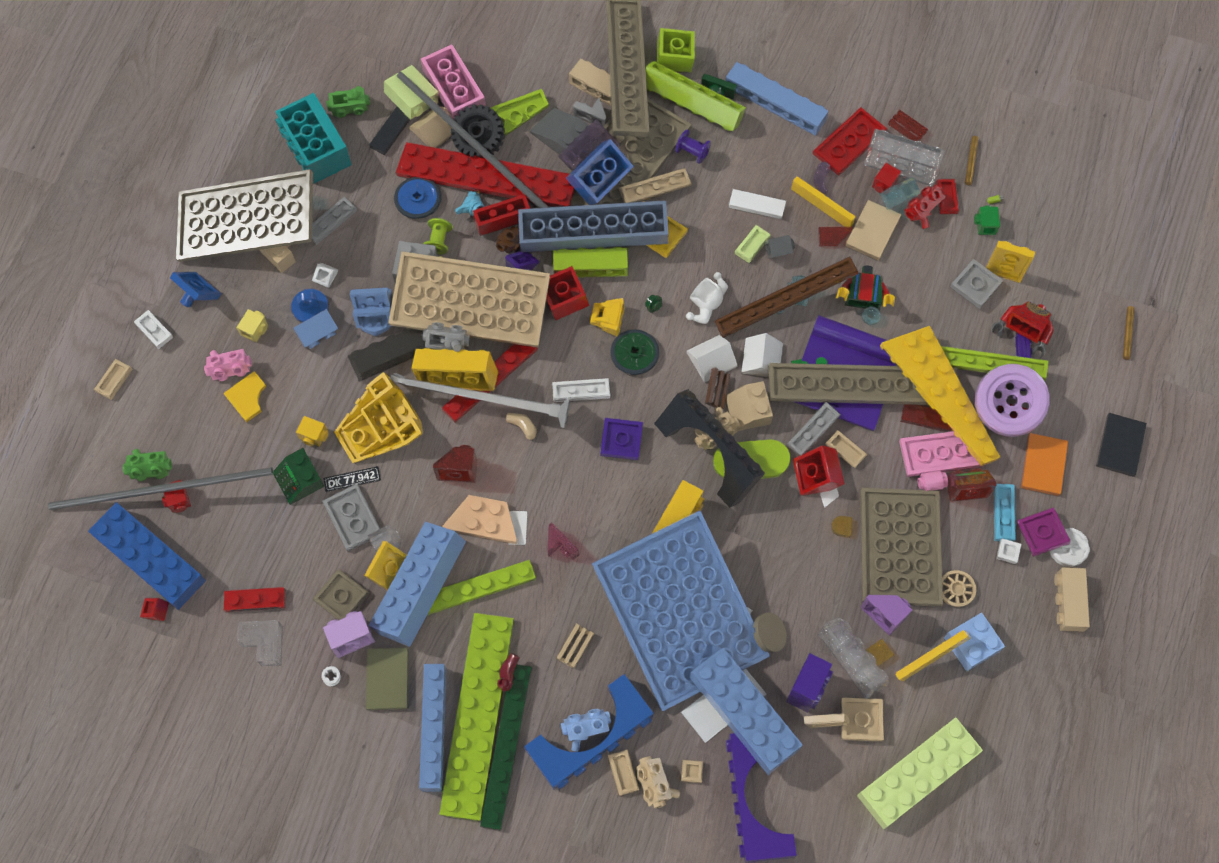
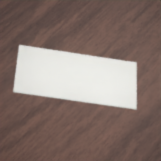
M747 669L742 670L764 697L766 695L765 691ZM704 695L681 712L705 743L727 726V723Z

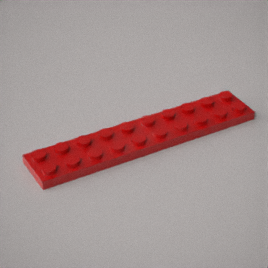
M406 142L396 169V175L399 177H417L440 185L505 198L523 195L488 160L476 155L475 157H470V154L465 155L460 152ZM498 160L547 206L568 207L571 205L575 188L566 179L569 173ZM526 196L527 201L533 203V202Z

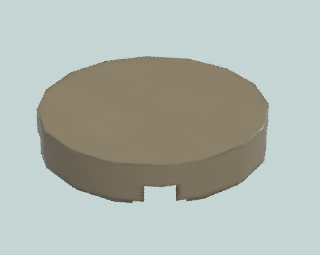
M771 612L763 613L756 617L753 623V628L755 627V633L753 634L757 645L763 651L771 653L783 649L787 634L782 620Z

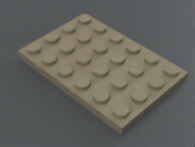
M861 488L862 603L868 595H898L900 598L907 600L910 605L942 606L939 491Z

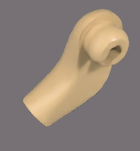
M507 413V423L519 426L529 440L536 437L537 429L527 415Z

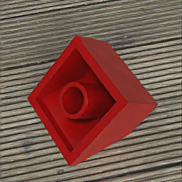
M820 446L792 459L800 495L802 496L831 491L845 485L836 448Z

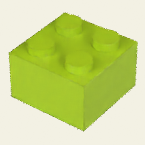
M660 28L657 40V63L673 71L691 73L695 60V31Z

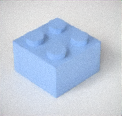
M983 613L951 630L944 637L945 640H948L962 630L967 631L971 636V639L952 650L966 672L996 655L1005 647Z

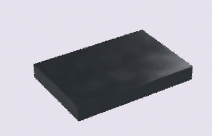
M1108 413L1096 466L1135 477L1147 423Z

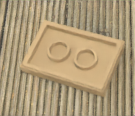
M868 200L845 246L879 261L901 214Z

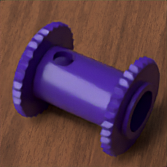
M687 129L679 137L675 151L679 153L683 149L698 157L697 163L700 164L710 150L711 141L708 140L703 144L689 137V130Z

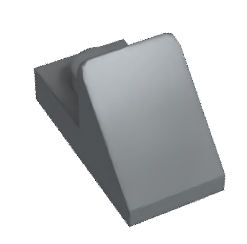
M600 98L597 99L593 107L586 103L575 102L573 116L603 128L606 124V115Z

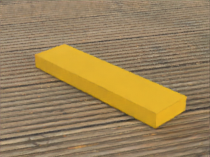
M796 176L791 190L847 229L853 226L855 220L853 214Z
M965 630L960 631L896 672L895 675L900 681H905L971 639V636Z

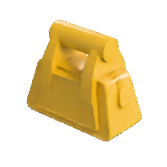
M619 298L607 300L604 303H594L590 324L598 326L603 331L617 337L620 333L625 308L624 299Z

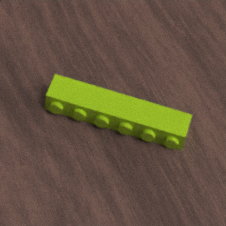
M655 61L647 65L645 72L648 91L656 92L662 98L670 99L676 102L678 106L686 107L692 113L706 117L709 122L717 123L725 130L734 131L740 125L746 107Z

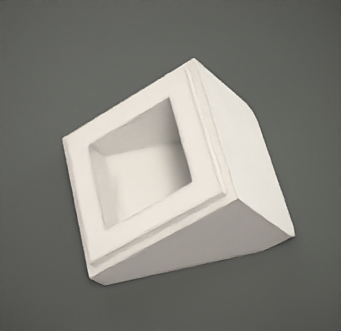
M323 263L317 264L312 281L329 288L337 275L338 269Z

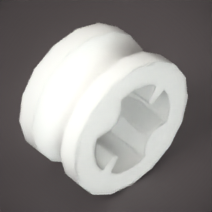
M334 666L326 667L322 672L323 682L327 686H335L339 683L341 679L339 670ZM329 672H333L334 675H337L336 678L333 677L334 680L330 681L329 678H326V675L329 676Z

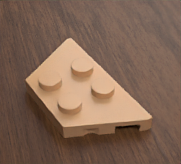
M468 495L443 525L444 528L453 530L456 533L517 544L507 502Z

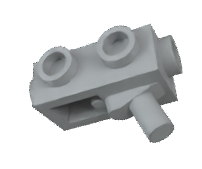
M440 322L432 323L423 331L425 348L433 350L449 349L459 352L461 349L469 346L470 336L466 335L467 330L462 329L463 327L460 325H452L450 328L444 327V324Z

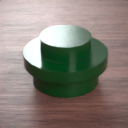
M658 295L649 296L645 302V307H647L650 313L658 311L662 306V298Z

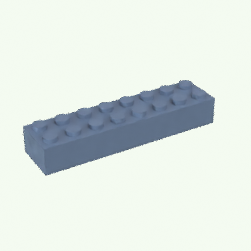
M666 201L518 209L521 252L668 244Z

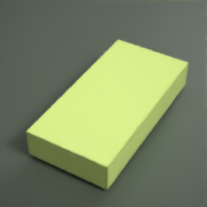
M755 225L735 250V254L750 264L765 245V241L769 240L771 234Z

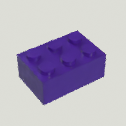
M809 653L786 702L807 713L811 708L815 709L825 691L824 688L833 674V671L830 670L832 664Z

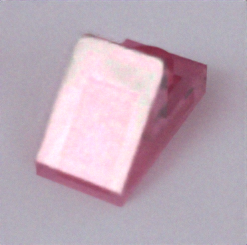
M551 522L548 528V557L560 547V552L566 558L570 557L574 560L579 556V550Z

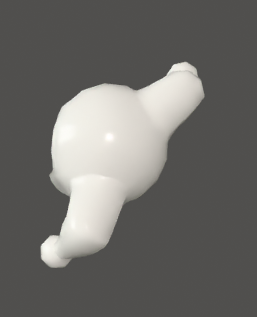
M716 272L713 276L718 284L709 278H705L694 289L690 299L700 308V314L694 315L692 312H688L686 314L688 320L707 324L712 311L721 305L723 295L728 288V285L721 278V273Z

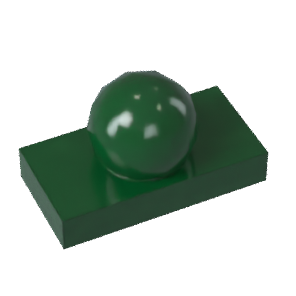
M703 74L701 85L724 97L734 99L737 88L736 84Z

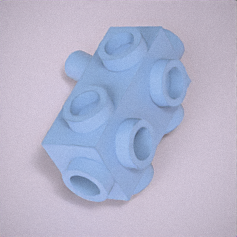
M592 709L586 714H572L567 719H563L564 722L560 723L563 735H567L569 741L573 740L571 750L578 752L581 740H587L588 736L609 731L608 724L611 723V718L608 711Z

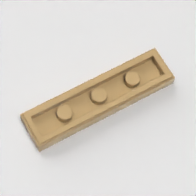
M683 168L620 187L619 192L624 203H634L690 187L692 184L686 169Z

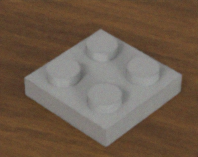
M973 259L952 282L950 287L980 309L1002 284L1003 280Z

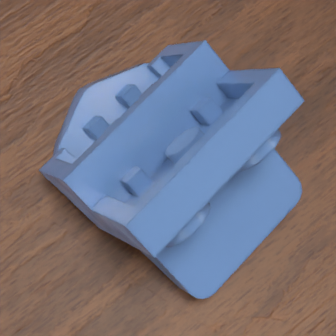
M372 288L350 291L356 328H361L362 331L373 336H378L390 329L391 325L388 322L392 306L391 289Z

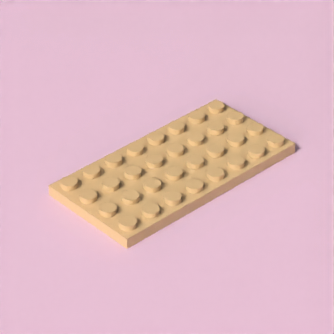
M401 251L388 324L418 330L427 329L434 322L443 323L444 327L450 328L452 325H460L463 327L462 329L467 330L466 335L472 338L539 347L550 273Z

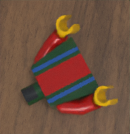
M869 265L862 267V273L858 272L859 274L847 279L840 286L836 298H844L845 306L880 311L882 303L883 307H886V304H891L894 307L895 296L891 295L885 283L881 282V276L874 275L873 267Z

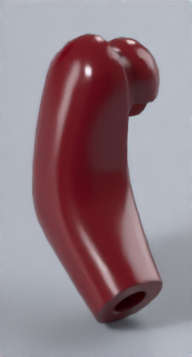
M514 653L508 656L500 668V679L497 685L502 691H509L513 685L514 670L520 659Z

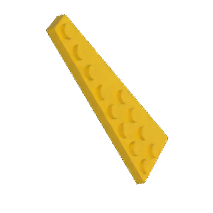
M930 326L881 343V349H884L890 355V360L901 368L902 374L913 382L919 394L932 409H936L942 416V421L948 423L954 430V435L965 443L968 447L967 450L981 466L1000 458L998 451Z

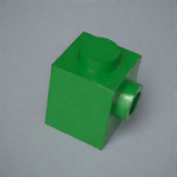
M986 205L979 208L977 214L974 215V224L977 225L978 235L997 234L1000 228L998 207Z

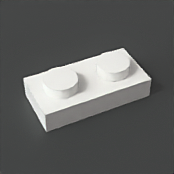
M149 310L134 321L136 326L158 349L173 338L171 333Z

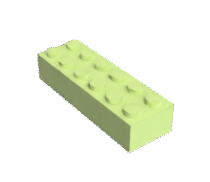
M955 717L861 791L857 797L884 830L983 750Z

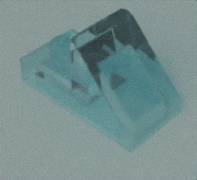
M911 177L879 194L888 210L921 192L914 177Z

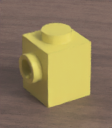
M248 309L236 328L241 336L257 343L260 336L265 334L268 324L261 312H253Z

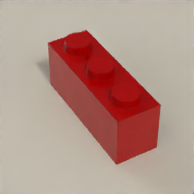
M525 194L473 210L474 222L479 235L482 236L519 224L518 209H530Z

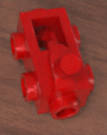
M938 185L933 187L927 186L922 189L918 197L908 202L907 207L904 209L905 215L911 221L920 220L922 229L929 228L927 216H930V211L945 198L942 189Z

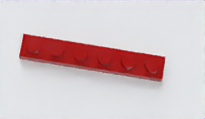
M514 344L495 360L494 363L498 370L495 388L538 350V347ZM456 395L442 407V411L456 423L481 400Z

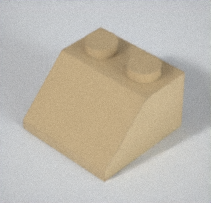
M764 381L744 385L726 395L729 414L731 417L735 416L740 424L737 427V431L771 424L773 414Z

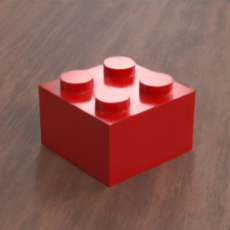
M573 266L550 275L546 301L555 320L590 306Z

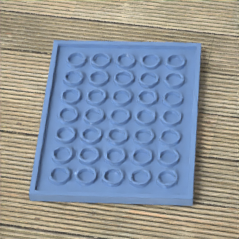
M697 511L591 563L662 711L701 692L690 678L691 671L723 647L741 670L770 657L769 653L763 651L754 639V622L701 511Z

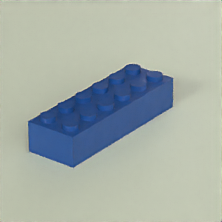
M117 502L88 530L94 538L177 610L206 582L200 573Z

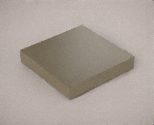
M338 569L314 596L313 601L333 617L341 620L346 618L348 613L355 611L369 595V592Z

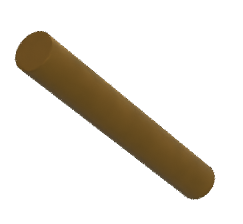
M972 136L965 185H972L978 136Z
M1128 306L1126 313L1123 359L1125 360L1131 358L1135 310L1133 306Z

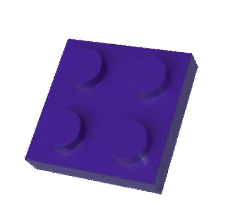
M605 418L600 456L639 460L643 422Z

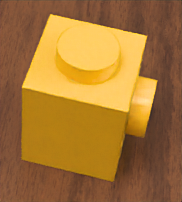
M304 416L296 434L306 445L320 447L322 442H325L328 437V429L324 423Z

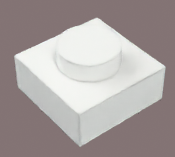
M1001 539L996 559L1016 564L1021 544Z

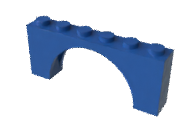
M625 674L608 685V691L615 703L616 719L610 734L601 744L583 752H568L553 746L542 735H539L524 746L526 752L553 790L557 787L559 790L569 783V778L574 775L576 777L586 771L585 767L588 764H596L603 758L601 756L603 753L614 751L619 746L618 742L624 738L626 740L630 739L636 734L635 730L640 726L645 728L652 722L651 718L654 713Z

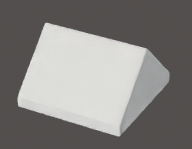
M767 333L746 338L741 374L769 377V363H781L783 343Z
M720 335L686 351L704 383L709 381L711 369L716 367L718 371L722 370L726 373L738 366L730 342Z

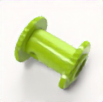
M430 219L428 221V227L432 229L430 241H426L423 244L436 246L438 255L446 254L448 247L444 244L446 232H451L453 226L444 219Z

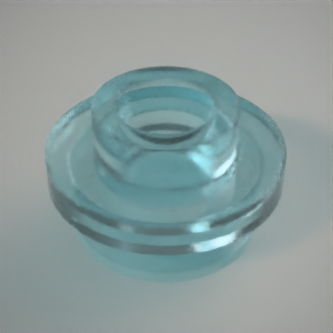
M868 307L863 311L862 320L866 324L875 325L880 321L881 314L877 308ZM868 315H873L874 318L871 319L868 317Z

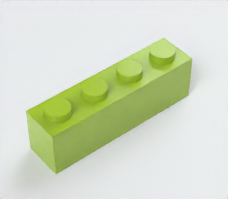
M597 247L595 249L553 250L554 274L573 266L578 278L628 276L627 248L614 247L604 249Z

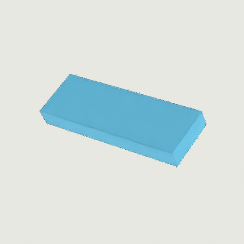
M995 483L994 541L1005 539L1015 542V485Z

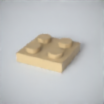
M841 698V714H846L850 722L848 725L841 726V740L883 741V699Z

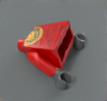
M1031 302L1009 307L1000 318L1001 321L995 322L992 326V332L997 328L1000 329L998 336L1003 334L1004 325L1006 324V327L1033 342H1040L1032 353L1034 356L1036 350L1041 351L1040 359L1045 354V345H1048L1054 329L1052 322L1049 320L1051 314L1046 311L1045 306L1042 304L1035 305Z

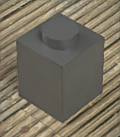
M790 235L765 241L768 259L791 254L793 249H795L794 241L792 238L790 239Z

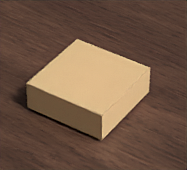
M683 760L681 782L702 783L703 762Z

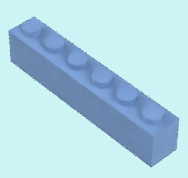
M736 62L726 76L725 81L737 85V94L815 136L827 120L828 110L823 106L811 102L808 98L796 94L793 90L787 89L778 82L764 77L763 74L749 69L744 64Z
M424 664L419 789L422 792H443L447 675L445 664Z

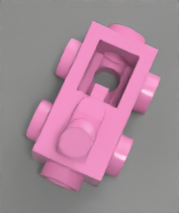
M244 349L218 354L216 350L210 352V356L206 357L204 371L207 377L211 376L212 380L224 381L230 376L237 375L242 377L246 375L247 372H250L252 361L250 356L246 355Z

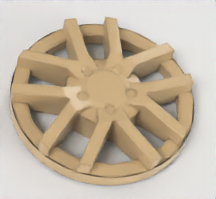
M954 570L942 577V586L947 588V590L943 591L945 603L959 608L971 603L976 595V584L970 575L963 571ZM952 574H956L955 580H953L949 576ZM959 574L964 576L962 581L958 580ZM966 578L971 584H964ZM947 579L951 584L949 585L943 581ZM966 588H972L973 592L966 591ZM950 592L951 596L947 599L944 594ZM965 595H971V598L967 601ZM954 597L956 603H953L950 600ZM958 597H962L964 603H960Z

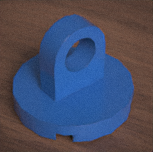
M305 289L299 292L291 303V310L295 319L302 323L325 309L329 311V303L326 296L321 291L315 289Z

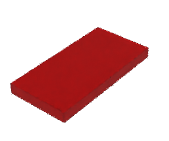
M860 107L815 148L812 154L839 176L887 132V128Z

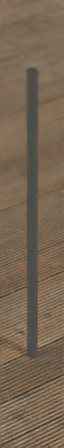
M399 72L397 74L398 79L539 208H549L404 73Z
M273 467L50 502L48 503L49 510L270 476L274 475Z

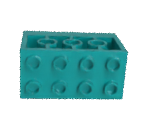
M311 93L275 111L277 115L275 121L283 139H286L290 151L295 154L294 157L298 165L302 166V171L310 169L313 172V184L352 165L345 143L315 93Z

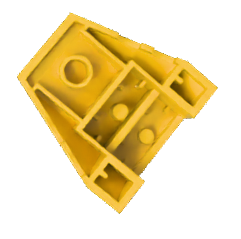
M385 372L367 385L365 388L367 390L360 399H357L355 407L350 413H347L334 432L352 463H357L406 446L423 434L422 422L403 391Z

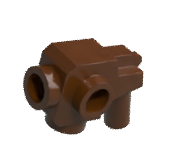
M519 226L507 228L498 235L496 247L500 252L511 253L513 251L516 253L521 248Z

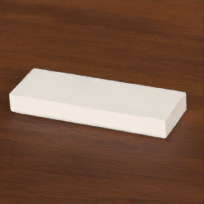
M733 189L729 208L782 219L786 201Z
M609 378L552 382L554 402H564L568 397H571V401L610 398Z

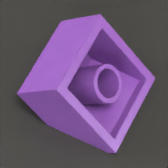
M868 595L860 607L889 636L906 620L912 611L909 602L898 595Z

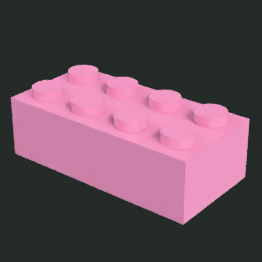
M452 44L421 58L423 72L431 85L439 92L441 102L453 119L456 115H460L459 112L461 110L465 111L467 106L469 108L472 107L471 105L478 106L479 104L484 107L486 106L484 95Z

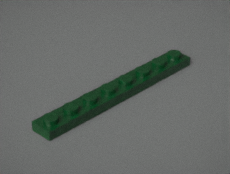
M516 665L512 688L506 691L480 824L482 828L499 831L502 829L532 667Z

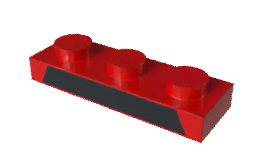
M284 587L224 591L225 612L285 608Z

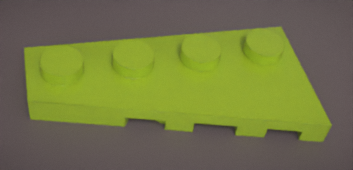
M539 89L490 108L501 118L506 136L546 109L549 104L543 90Z

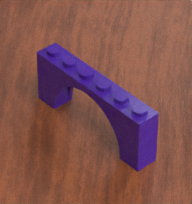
M735 733L730 734L729 740H726V750L731 753L728 767L729 773H733L734 781H731L732 794H736L737 800L733 805L735 815L739 816L736 830L737 836H741L742 845H739L740 858H744V863L795 858L797 854L794 834H782L769 830L761 825L751 814L745 800L744 788L746 777L757 761Z

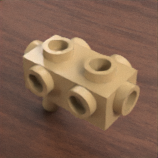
M721 407L715 408V419L720 421L725 430L732 436L737 433V427L740 424L736 417H731L728 411L723 413ZM699 429L694 430L696 434L694 440L699 448H703L705 451L713 449L717 445L703 431Z
M649 756L639 760L640 765L637 766V778L642 784L644 790L643 798L649 807L654 806V809L661 808L671 798H679L680 791L669 788L660 758L652 759Z

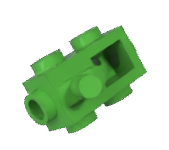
M360 86L351 90L328 93L327 109L328 112H332L333 116L343 118L349 113L361 115L364 111H368L367 105H370L369 94L365 95L364 88Z
M134 449L132 451L133 455H127L126 462L123 464L124 475H129L130 479H137L138 481H144L150 477L163 479L172 470V461L170 458L168 459L165 451L141 454L139 449Z

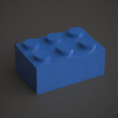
M609 139L602 142L566 179L588 205L598 203L634 166L613 141Z

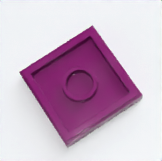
M1054 507L1017 520V525L1033 557L1068 545L1071 542Z

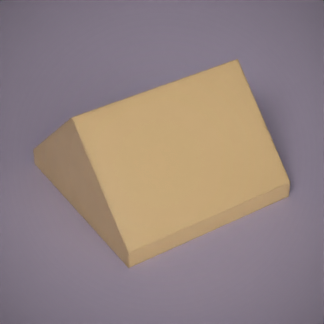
M441 107L452 118L447 108ZM430 110L409 127L429 147L438 148L452 136L450 133L452 127L433 110Z

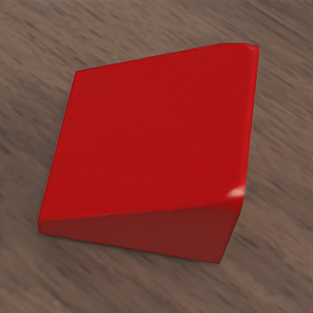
M145 598L140 617L164 621L169 602L160 598Z

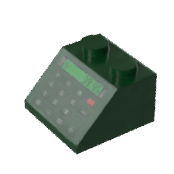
M304 448L286 456L274 470V477L290 505L325 487Z

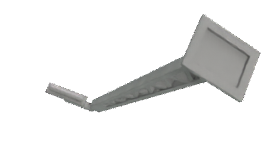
M395 372L390 377L393 381L405 385L547 413L549 416L558 417L562 428L567 423L571 397H568L562 405L556 403L547 404L408 379Z

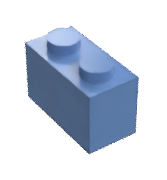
M327 309L293 328L304 348L309 346L310 349L320 344L319 339L325 337L327 340L336 335L335 330L338 329Z

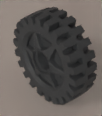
M479 104L478 106L471 105V108L465 107V111L461 110L459 112L460 115L455 116V121L488 152L494 155L495 151L498 152L500 150L499 146L503 145L502 140H505V128L501 118L488 106L484 107ZM453 128L451 129V139L461 153L465 155L470 154V157H475V155L483 157ZM481 129V133L475 136V132Z

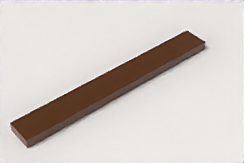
M849 256L731 312L714 322L721 336L725 338L859 274L858 270Z

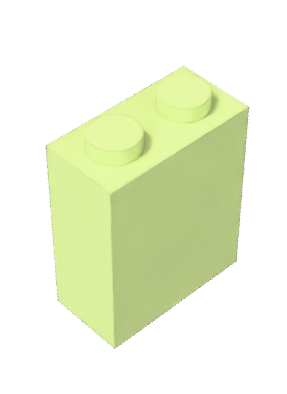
M413 65L400 71L438 104L439 92ZM397 74L384 81V93L410 120L420 116L430 108L397 78Z

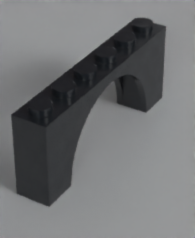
M689 389L677 393L654 423L666 438L678 433L684 427H691L703 431L714 440L722 454L725 468L724 480L717 495L729 508L739 504L765 474L760 465L748 455L747 451L735 441V438L725 430L721 422L714 418L708 408Z

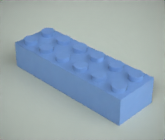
M425 522L368 626L379 635L410 647L466 541L453 530Z
M724 647L691 671V680L767 775L771 774L802 748V743Z

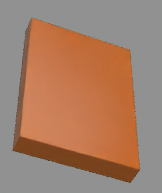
M1029 433L1021 482L1022 489L1056 496L1061 495L1068 446L1067 440Z

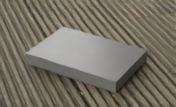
M358 484L322 500L347 552L383 535Z

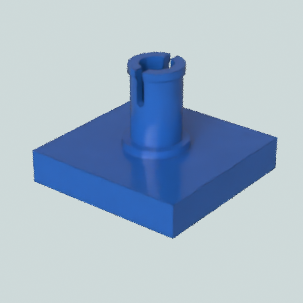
M173 272L170 277L173 282L185 291L180 303L186 307H191L194 300H218L221 295L216 288L197 272Z

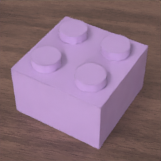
M361 611L350 612L346 615V618L339 621L338 619L332 620L327 623V626L323 627L329 645L337 658L375 643L367 620Z

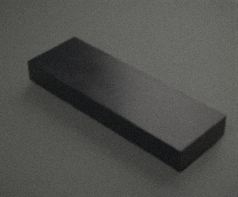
M398 106L369 144L371 149L383 155H386L410 121Z

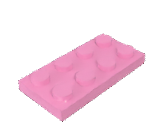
M954 431L901 438L899 441L907 477L933 471L948 472L983 467L967 450L968 447L965 443L954 435Z

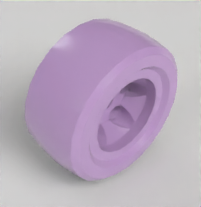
M1006 364L989 371L981 379L975 393V408L981 422L992 432L1006 437H1017L1035 430L1043 422L1050 405L1048 387L1043 378L1031 368L1019 364ZM1012 383L1014 385V388L1012 390H1008L1006 388V384ZM1025 388L1027 395L1022 396L1020 389ZM995 392H1001L1002 397L996 399L994 396ZM1009 396H1012L1014 400L1016 399V404H1013L1014 406L1007 404L1006 400H1008ZM1022 403H1028L1029 409H1022ZM997 406H1002L1004 411L999 413L996 410ZM1010 412H1017V418L1012 419Z

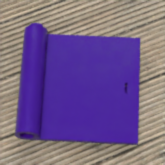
M820 315L816 319L802 361H806L808 364H816V360L819 357H823L827 360V364L897 365L890 360V355L880 347L882 342L887 341L886 339ZM826 402L795 403L818 411ZM828 403L841 414L838 419L871 431L875 430L883 404Z

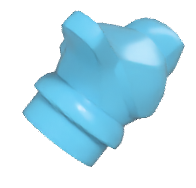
M470 191L463 204L455 209L456 214L470 213L473 216V210L485 207L479 197L480 193Z

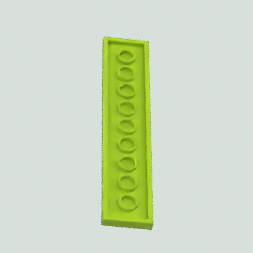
M474 613L440 816L481 821L502 690L498 687L497 683L500 679V668L508 658L514 618Z

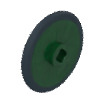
M636 329L628 330L619 334L613 341L610 350L611 359L614 365L624 373L631 375L643 374L650 371L656 365L659 359V346L654 337L649 333Z

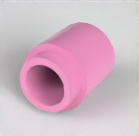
M933 471L921 473L917 483L919 489L937 491L943 490L944 487L948 486V478L945 472Z

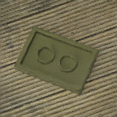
M408 648L367 649L366 710L408 709Z

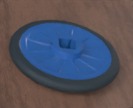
M417 177L403 181L397 187L394 194V203L397 210L402 215L412 219L430 216L437 210L441 202V192L437 184L433 181Z

